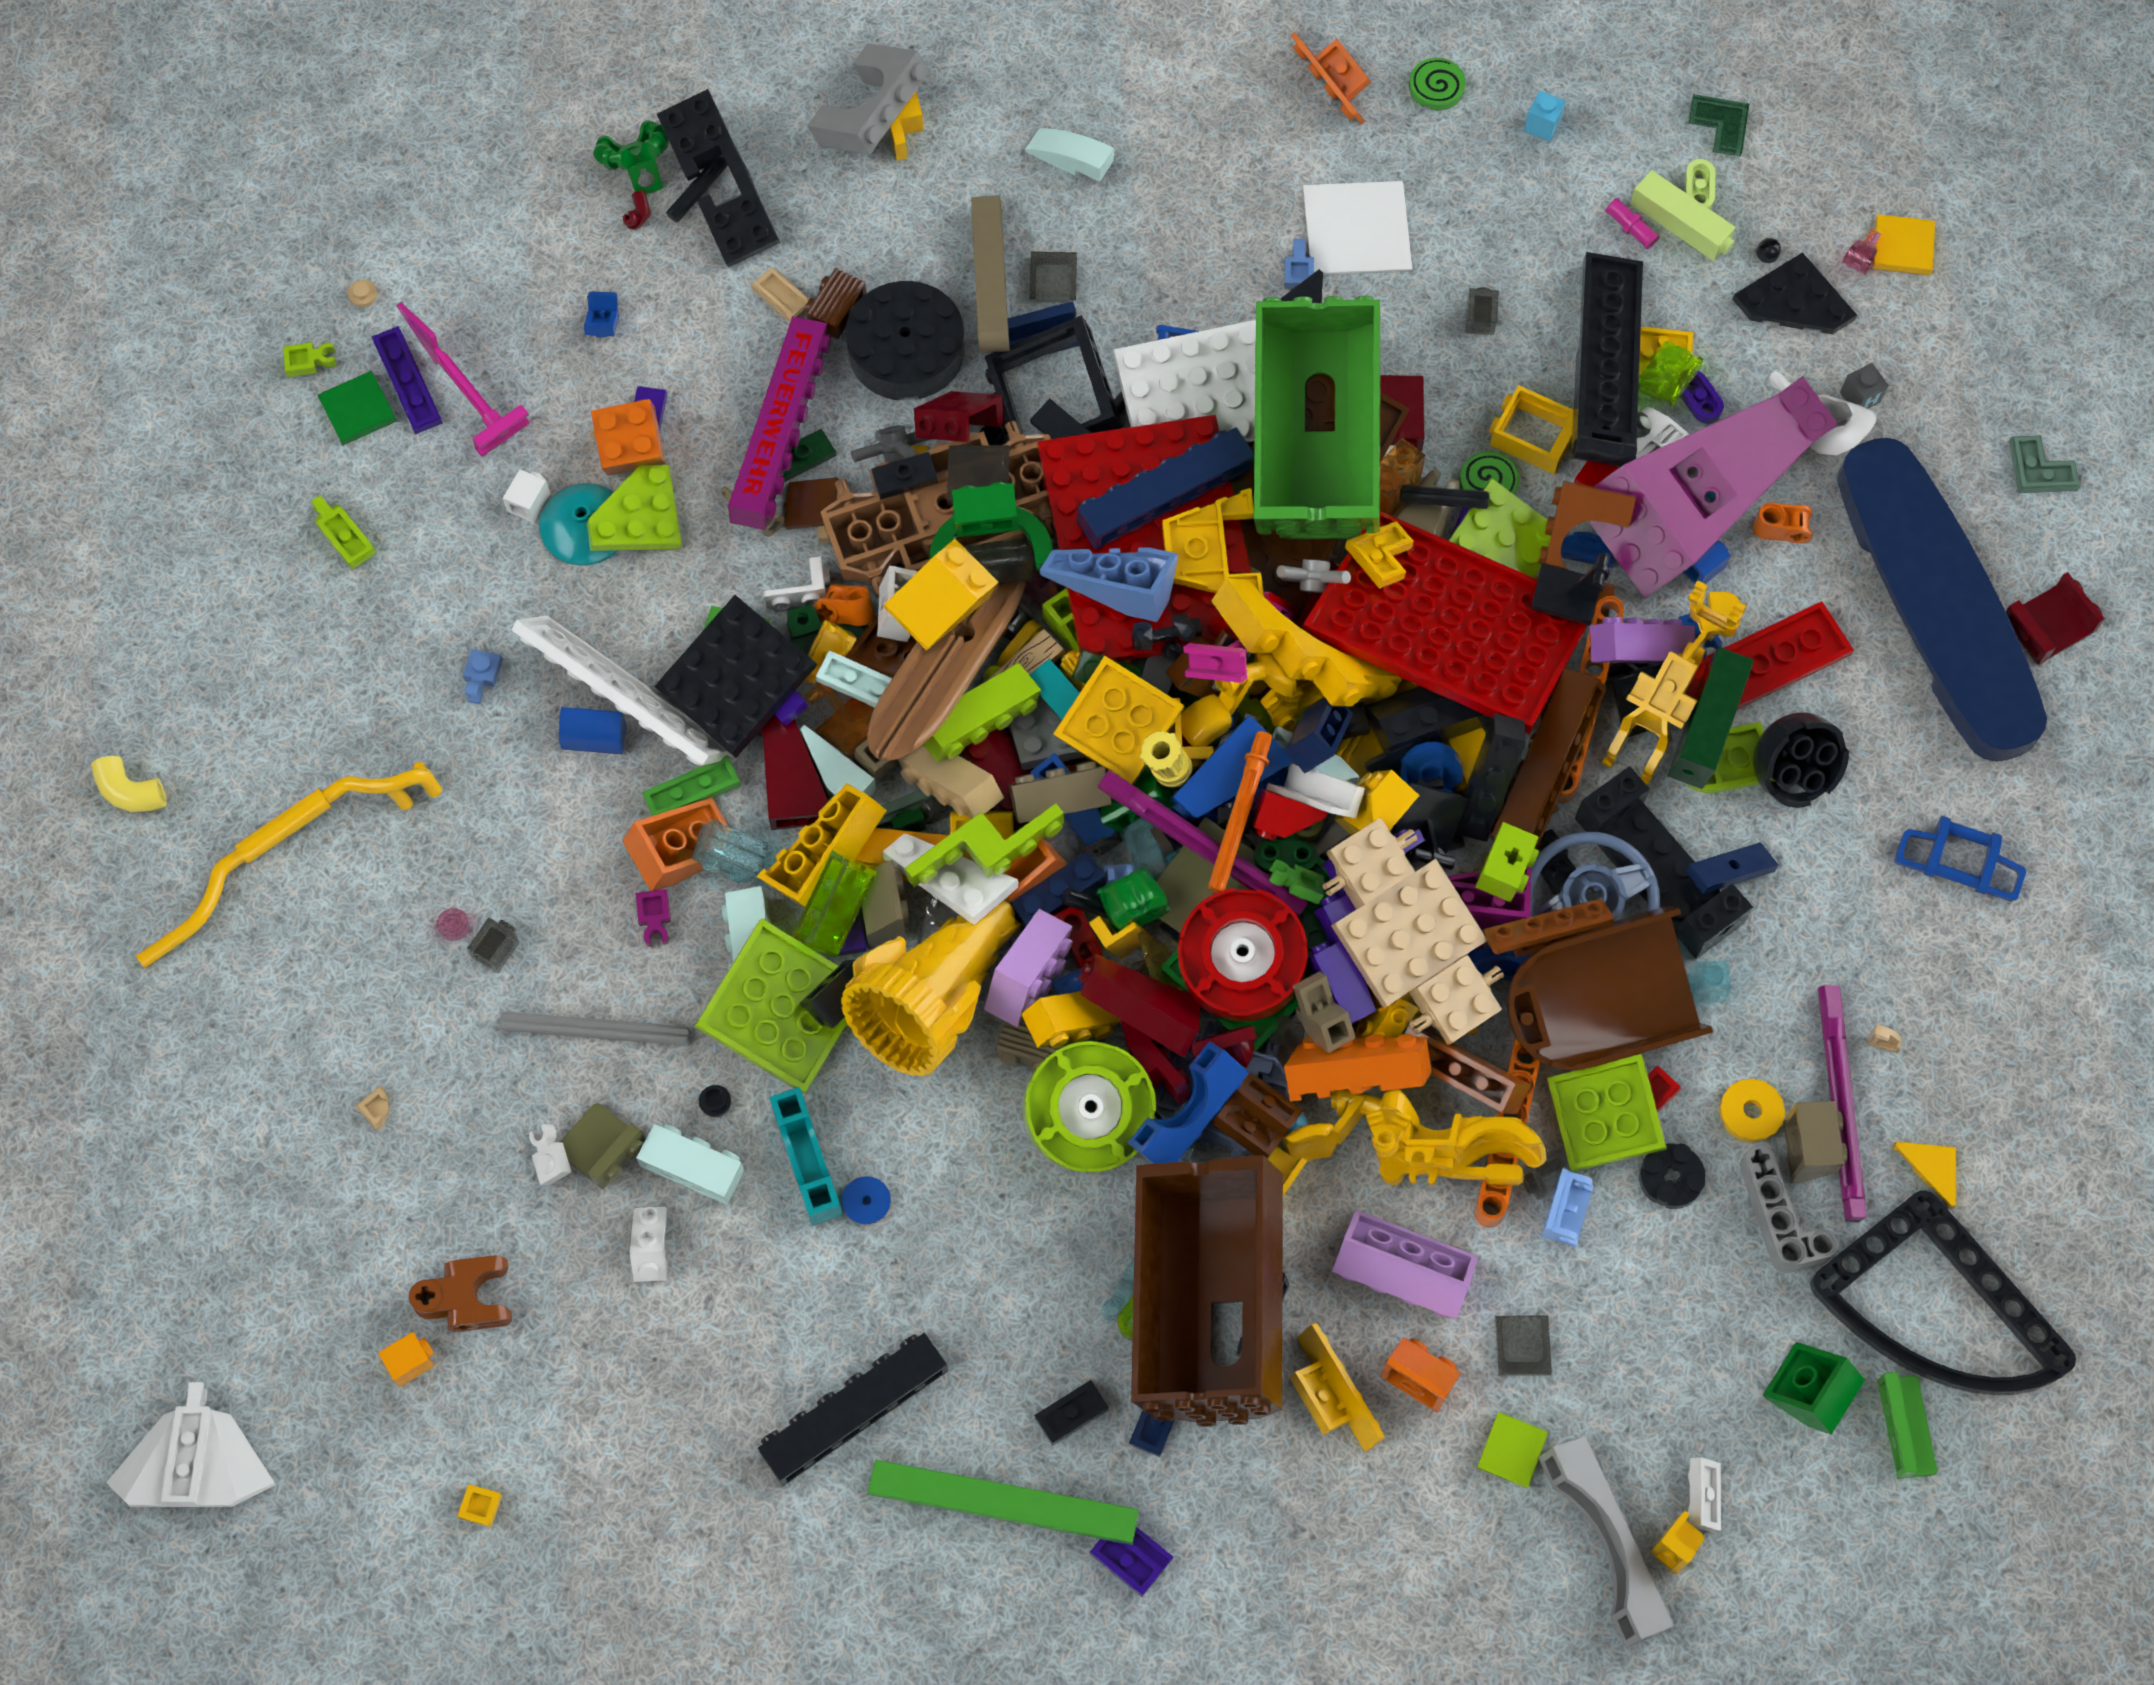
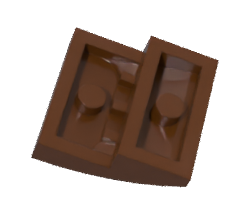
M1250 1072L1240 1088L1235 1091L1211 1124L1254 1156L1264 1155L1268 1159L1303 1110Z

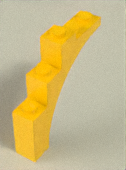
M1226 578L1211 600L1249 653H1271L1290 679L1313 680L1331 706H1354L1361 698H1388L1396 692L1398 684L1403 679L1368 662L1340 652L1302 630L1264 598L1249 579Z

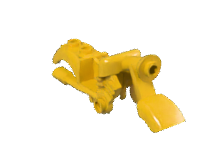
M1255 653L1254 662L1246 664L1247 680L1242 683L1215 680L1216 686L1221 691L1219 697L1215 694L1205 696L1181 712V731L1193 747L1208 746L1216 738L1227 733L1232 724L1231 715L1234 714L1248 689L1250 694L1256 696L1262 693L1268 686L1272 689L1260 702L1272 717L1271 722L1275 728L1281 727L1291 731L1297 724L1296 717L1302 716V710L1323 698L1324 695L1313 680L1290 679L1271 653Z
M1348 1089L1332 1092V1109H1337V1115L1341 1117L1335 1126L1330 1123L1308 1124L1291 1131L1283 1137L1286 1153L1297 1161L1301 1157L1308 1160L1306 1163L1315 1159L1329 1158L1337 1148V1145L1342 1144L1363 1115H1366L1370 1131L1373 1135V1138H1371L1380 1164L1381 1179L1389 1185H1398L1404 1179L1405 1174H1409L1411 1184L1417 1183L1418 1175H1428L1429 1185L1435 1184L1437 1176L1460 1180L1487 1181L1490 1185L1519 1186L1523 1182V1169L1519 1165L1489 1164L1486 1167L1470 1166L1481 1157L1492 1153L1512 1154L1533 1168L1541 1166L1546 1161V1149L1543 1142L1534 1130L1522 1122V1119L1516 1117L1483 1116L1464 1118L1461 1114H1455L1451 1128L1432 1130L1420 1124L1414 1107L1400 1089L1387 1090L1382 1098L1367 1093L1351 1095Z

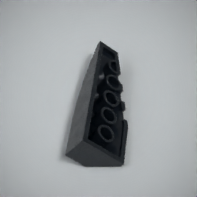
M1421 686L1364 706L1369 723L1383 752L1387 748L1393 751L1410 743H1413V746L1426 742L1440 743L1488 726L1492 720L1489 716ZM1552 692L1551 696L1549 697V699H1548V701H1547L1546 704H1549V702H1550V700H1551V698H1552V696H1553V692Z

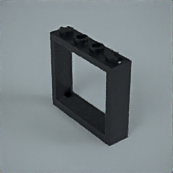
M1082 315L1009 346L1010 351L993 352L985 356L988 366L985 375L989 384L993 385L995 393L992 394L1002 395L1004 424L1001 427L1005 435H1008L1005 425L1010 422L1012 427L1011 421L1017 422L1020 433L1023 434L1005 372L1077 341L1101 412V416L1082 423V425L1091 433L1123 428L1091 327Z

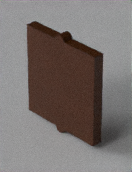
M833 477L789 482L787 502L784 503L786 508L784 527L786 529L824 526L820 512L838 500V491L834 484L839 479Z

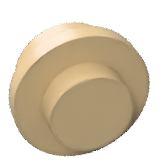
M369 280L353 282L347 292L350 302L361 308L371 306L378 294L376 286Z

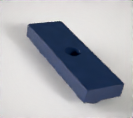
M1759 842L1691 863L1686 872L1702 893L1706 894L1728 887L1732 883L1738 884L1773 873L1779 864L1764 845Z

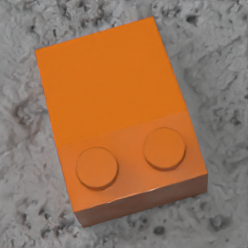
M712 797L635 821L622 840L650 891L676 885L741 849Z

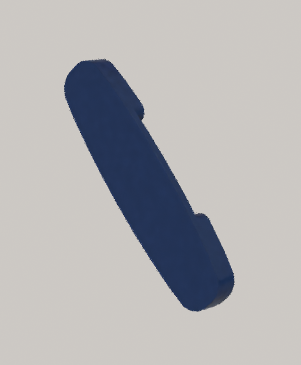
M1878 438L1855 446L1846 455L1838 473L1837 482L1843 503L1859 545L1863 550L1871 553L1877 570L1906 629L1934 677L1931 684L1933 693L1955 728L1971 750L1978 756L1986 760L1998 762L2027 753L2034 747L2045 731L2047 715L2019 640L1970 541L1934 482L1907 445L1891 438Z

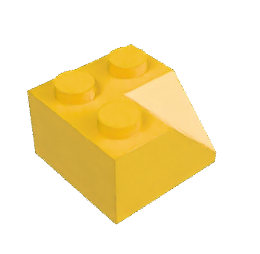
M1393 770L1377 771L1373 774L1369 772L1358 783V786L1364 787L1365 790L1356 819L1337 815L1334 820L1350 835H1354L1379 818H1382L1390 831L1420 795Z

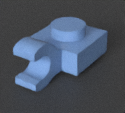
M1293 239V257H1285L1284 288L1294 289L1314 273V257H1305V239Z
M471 649L463 674L464 681L468 682L465 689V695H469L468 702L480 704L485 685L495 686L502 663L501 655Z

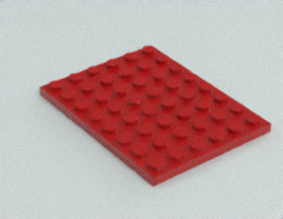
M1216 415L1038 441L1037 448L1058 550L1089 549L1092 554L1109 553V550L1113 548H1120L1121 553H1136L1138 548H1153L1164 551L1163 520L1197 507L1203 508L1214 504L1216 500L1223 497L1230 498L1234 496L1232 484L1229 481L1097 550L1093 548L1077 523L1078 507L1086 499L1091 497L1098 498L1106 494L1107 490L1119 483L1123 485L1131 481L1139 472L1143 470L1151 471L1159 467L1163 460L1169 457L1176 458L1184 454L1192 445L1197 443L1202 445L1210 441L1219 432ZM1223 520L1229 574L1252 573L1240 520ZM1173 583L1169 603L1159 620L1155 622L1128 616L1066 587L1080 652L1084 648L1121 661L1164 655L1161 653V647L1165 645L1168 639L1153 643L1152 650L1135 651L1131 640L1133 624L1146 621L1152 625L1153 630L1173 626V615L1187 613L1192 618L1198 617L1202 628V636L1213 641L1216 640L1223 628L1233 632L1211 602L1216 594L1213 592ZM1180 637L1169 639L1183 647L1192 642L1181 641Z
M1380 511V527L1397 521L1414 541L1412 549L1394 555V558L1406 570L1405 578L1379 589L1348 552L1337 571H1348L1351 575L1349 583H1329L1305 620L1302 630L1327 645L1492 718L1493 714L1496 713L1524 720L1525 733L1530 734L1557 685L1564 668L1569 663L1589 625L1531 610L1537 579ZM1366 529L1362 530L1359 535L1366 533Z

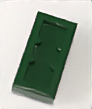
M822 428L801 438L798 446L792 447V464L789 471H784V482L836 456V450Z

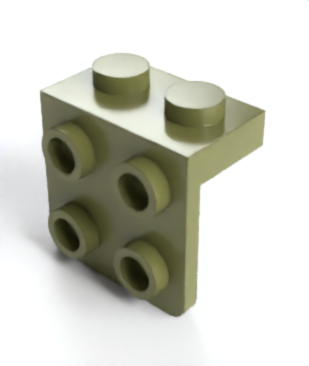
M596 1103L591 1106L560 1142L564 1145L568 1162L604 1190L609 1183L614 1182L618 1178L626 1163L639 1154L645 1138L641 1129L632 1122L629 1125L625 1124L603 1105Z

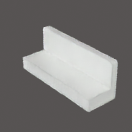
M1291 763L1284 787L1268 783L1266 790L1332 814L1356 819L1365 788L1313 769L1304 774L1299 766Z

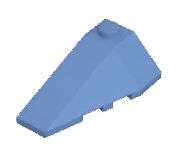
M1113 548L1109 550V553L1092 554L1089 549L1052 550L1040 569V575L1128 616L1157 622L1170 600L1178 554L1153 548H1138L1136 553H1121L1120 548Z

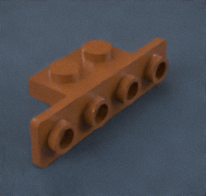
M1598 899L1486 928L1483 934L1494 954L1512 950L1516 958L1532 954L1548 944L1576 933L1613 924L1614 917L1604 901Z

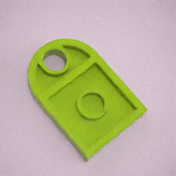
M1761 722L1731 727L1716 771L1703 789L1687 785L1703 793H1718L1759 785L1754 772L1753 756L1756 744L1764 732Z

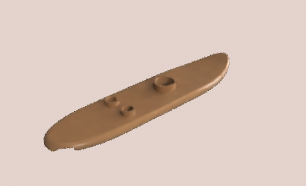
M995 562L984 565L983 567L999 582L989 599L927 651L916 642L882 693L871 715L867 738L869 749L876 758L884 761L903 758L925 744L944 724L1015 613L1026 583V572L1022 566L1010 562ZM966 635L973 638L968 642H964V638L959 636Z

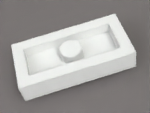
M1702 1457L1690 1458V1471L1688 1473L1690 1484V1505L1688 1507L1690 1524L1695 1528L1708 1532L1721 1531V1463Z

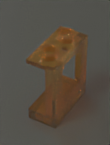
M1403 438L1396 443L1380 462V511L1391 516L1403 504L1400 502L1401 486H1418L1420 483L1426 454Z

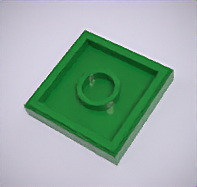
M372 371L317 394L342 446L397 422Z

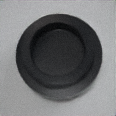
M720 1085L706 1087L699 1096L700 1109L710 1117L724 1115L731 1106V1096L728 1090Z

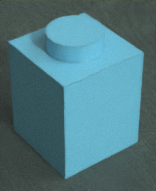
M1539 91L1528 112L1524 131L1551 141L1561 122L1566 101Z

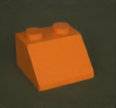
M1403 1337L1386 1362L1380 1377L1438 1413L1461 1372L1456 1370L1457 1366L1451 1360L1443 1356L1437 1358L1427 1352L1428 1348L1422 1342L1413 1338L1409 1341Z

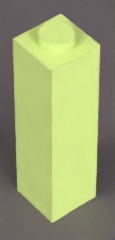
M1653 170L1635 187L1630 202L1632 206L1714 261L1721 253L1726 255L1735 242L1732 239L1736 229L1734 225Z

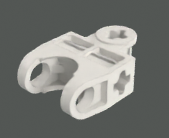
M1644 407L1638 412L1637 421L1644 428L1647 435L1637 438L1636 459L1690 434L1668 416L1653 408ZM1691 466L1688 469V475L1694 478V472L1697 468Z

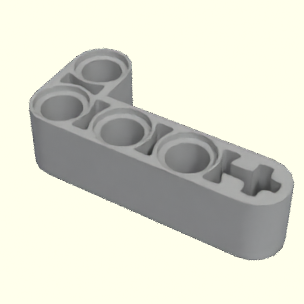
M1762 1144L1750 1147L1741 1159L1740 1170L1772 1264L1780 1272L1792 1273L1827 1263L1838 1248V1239L1835 1234L1827 1229H1817L1801 1233L1773 1151L1768 1146ZM1755 1158L1756 1162H1762L1763 1166L1760 1168L1758 1163H1752V1159ZM1761 1188L1772 1190L1775 1199L1765 1198L1761 1193ZM1777 1218L1783 1221L1785 1230L1776 1229L1772 1225L1771 1219ZM1813 1242H1822L1827 1249V1253L1816 1251ZM1782 1249L1791 1250L1796 1256V1261L1785 1259L1782 1255Z

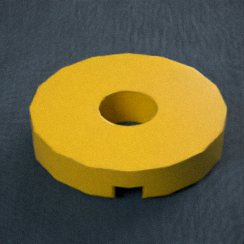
M1743 1079L1730 1085L1720 1101L1719 1115L1724 1123L1723 1126L1733 1137L1748 1143H1758L1775 1135L1783 1124L1785 1108L1783 1099L1777 1090L1767 1082L1757 1079ZM1748 1103L1755 1104L1760 1109V1116L1758 1118L1748 1117L1744 1113V1105Z

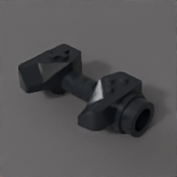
M1187 613L1173 615V626L1153 630L1152 625L1146 621L1133 624V630H1131L1133 648L1135 651L1152 650L1153 643L1180 637L1181 641L1186 642L1195 640L1196 637L1202 636L1199 618L1189 617Z

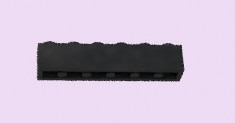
M925 1332L918 1337L916 1334L911 1335L900 1344V1350L891 1356L889 1353L880 1356L873 1362L872 1366L874 1368L863 1375L861 1372L856 1373L844 1383L845 1388L836 1394L833 1391L827 1393L817 1401L818 1406L808 1413L806 1411L798 1413L790 1419V1426L780 1433L778 1430H774L761 1440L762 1445L757 1449L782 1487L948 1372L946 1362Z

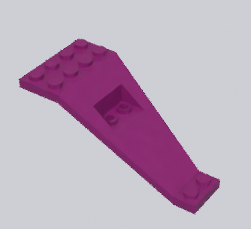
M1802 376L1782 392L1622 465L1594 487L1636 496L1629 528L1599 521L1589 522L1646 599L1695 564L1816 440L1839 424L1805 377ZM1691 466L1696 467L1699 471L1696 478L1688 475V469ZM1708 491L1715 492L1716 500L1714 502L1707 501L1706 493Z

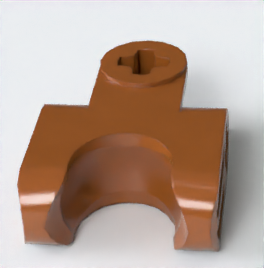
M500 1255L449 1261L444 1264L445 1278L421 1280L412 1286L409 1291V1302L415 1312L424 1319L447 1317L448 1330L453 1332L508 1326L512 1322V1313L508 1308L498 1304L485 1305L477 1300L478 1289L484 1282L489 1279L503 1277L507 1273L508 1260ZM427 1294H431L433 1298L429 1299V1305H424L422 1301L426 1300Z

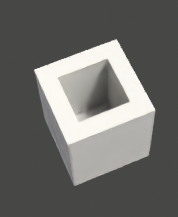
M519 469L503 497L507 512L534 523L550 495L547 481L536 472L528 473Z

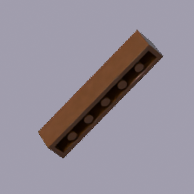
M1564 668L1553 690V696L1549 705L1547 704L1542 710L1539 728L1537 732L1532 734L1529 740V750L1525 760H1522L1518 765L1517 778L1514 785L1505 795L1504 808L1492 827L1491 837L1495 839L1502 823L1505 822L1538 836L1534 847L1535 849L1538 848L1606 692V688L1599 678Z

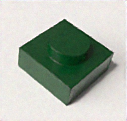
M920 807L914 810H902L894 818H891L892 830L911 832L926 830L925 819Z

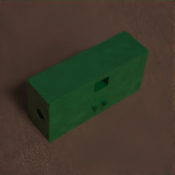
M1718 647L1704 670L1694 698L1698 702L1685 724L1667 774L1668 777L1703 789L1714 774L1753 666V659Z

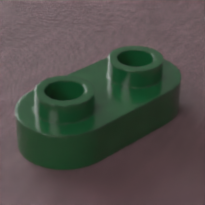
M1265 839L1258 843L1255 848L1254 863L1259 870L1266 873H1273L1269 871V868L1275 860L1285 862L1292 869L1296 864L1312 871L1317 864L1318 852L1312 843L1305 840L1276 839L1273 841ZM1267 850H1273L1276 856L1268 858L1264 853ZM1303 851L1307 853L1308 857L1306 859H1299L1296 854Z

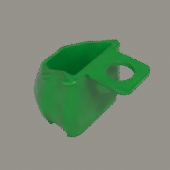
M1143 866L1099 888L1097 894H1100L1108 920L1117 933L1132 922L1142 927L1170 912L1168 899L1148 871L1149 867Z

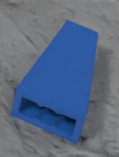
M1250 715L1245 718L1168 800L1173 805L1171 807L1172 811L1184 820L1188 819L1192 822L1235 797L1246 764L1245 754L1250 753L1256 733L1258 731H1267ZM1272 738L1267 755L1269 765L1264 767L1259 782L1292 763L1285 748L1274 738Z

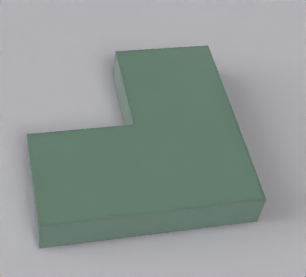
M2041 435L2013 436L2010 438L2009 443L2018 494L2078 491L2080 483L2075 460L2046 461Z

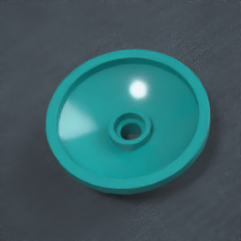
M583 483L566 487L552 496L544 506L539 521L541 539L547 550L557 559L579 566L597 564L613 556L618 550L590 551L587 531L589 517L611 496L613 491L601 485ZM579 513H586L584 517H577Z

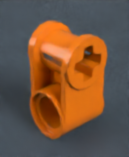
M1766 503L1760 508L1753 521V532L1761 539L1788 541L1790 543L1809 542L1812 539V531L1809 530V518L1812 517V509L1807 505ZM1765 519L1771 520L1773 524L1768 523Z
M832 584L827 589L826 596L820 598L814 604L818 618L823 622L827 620L832 623L864 626L871 623L876 617L869 590L865 586Z

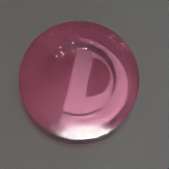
M456 908L443 911L439 915L436 924L440 935L448 941H458L464 938L470 928L466 914Z

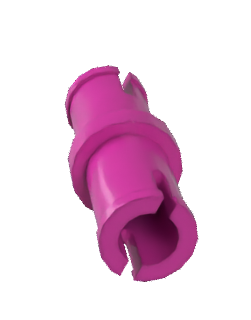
M1615 198L1608 205L1605 212L1611 215L1623 227L1622 231L1624 233H1630L1647 250L1658 241L1660 236L1642 221L1643 217L1639 213H1633L1619 198Z

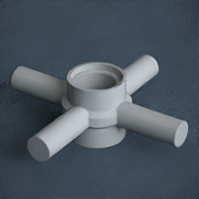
M1305 559L1302 562V568L1280 565L1276 571L1277 576L1282 581L1301 582L1300 591L1323 593L1329 583L1346 584L1351 579L1348 571H1330V562Z

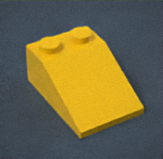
M954 539L933 556L883 607L927 651L987 601L999 582Z

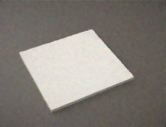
M1403 181L1303 185L1309 257H1314V272L1320 269L1323 275L1412 271Z

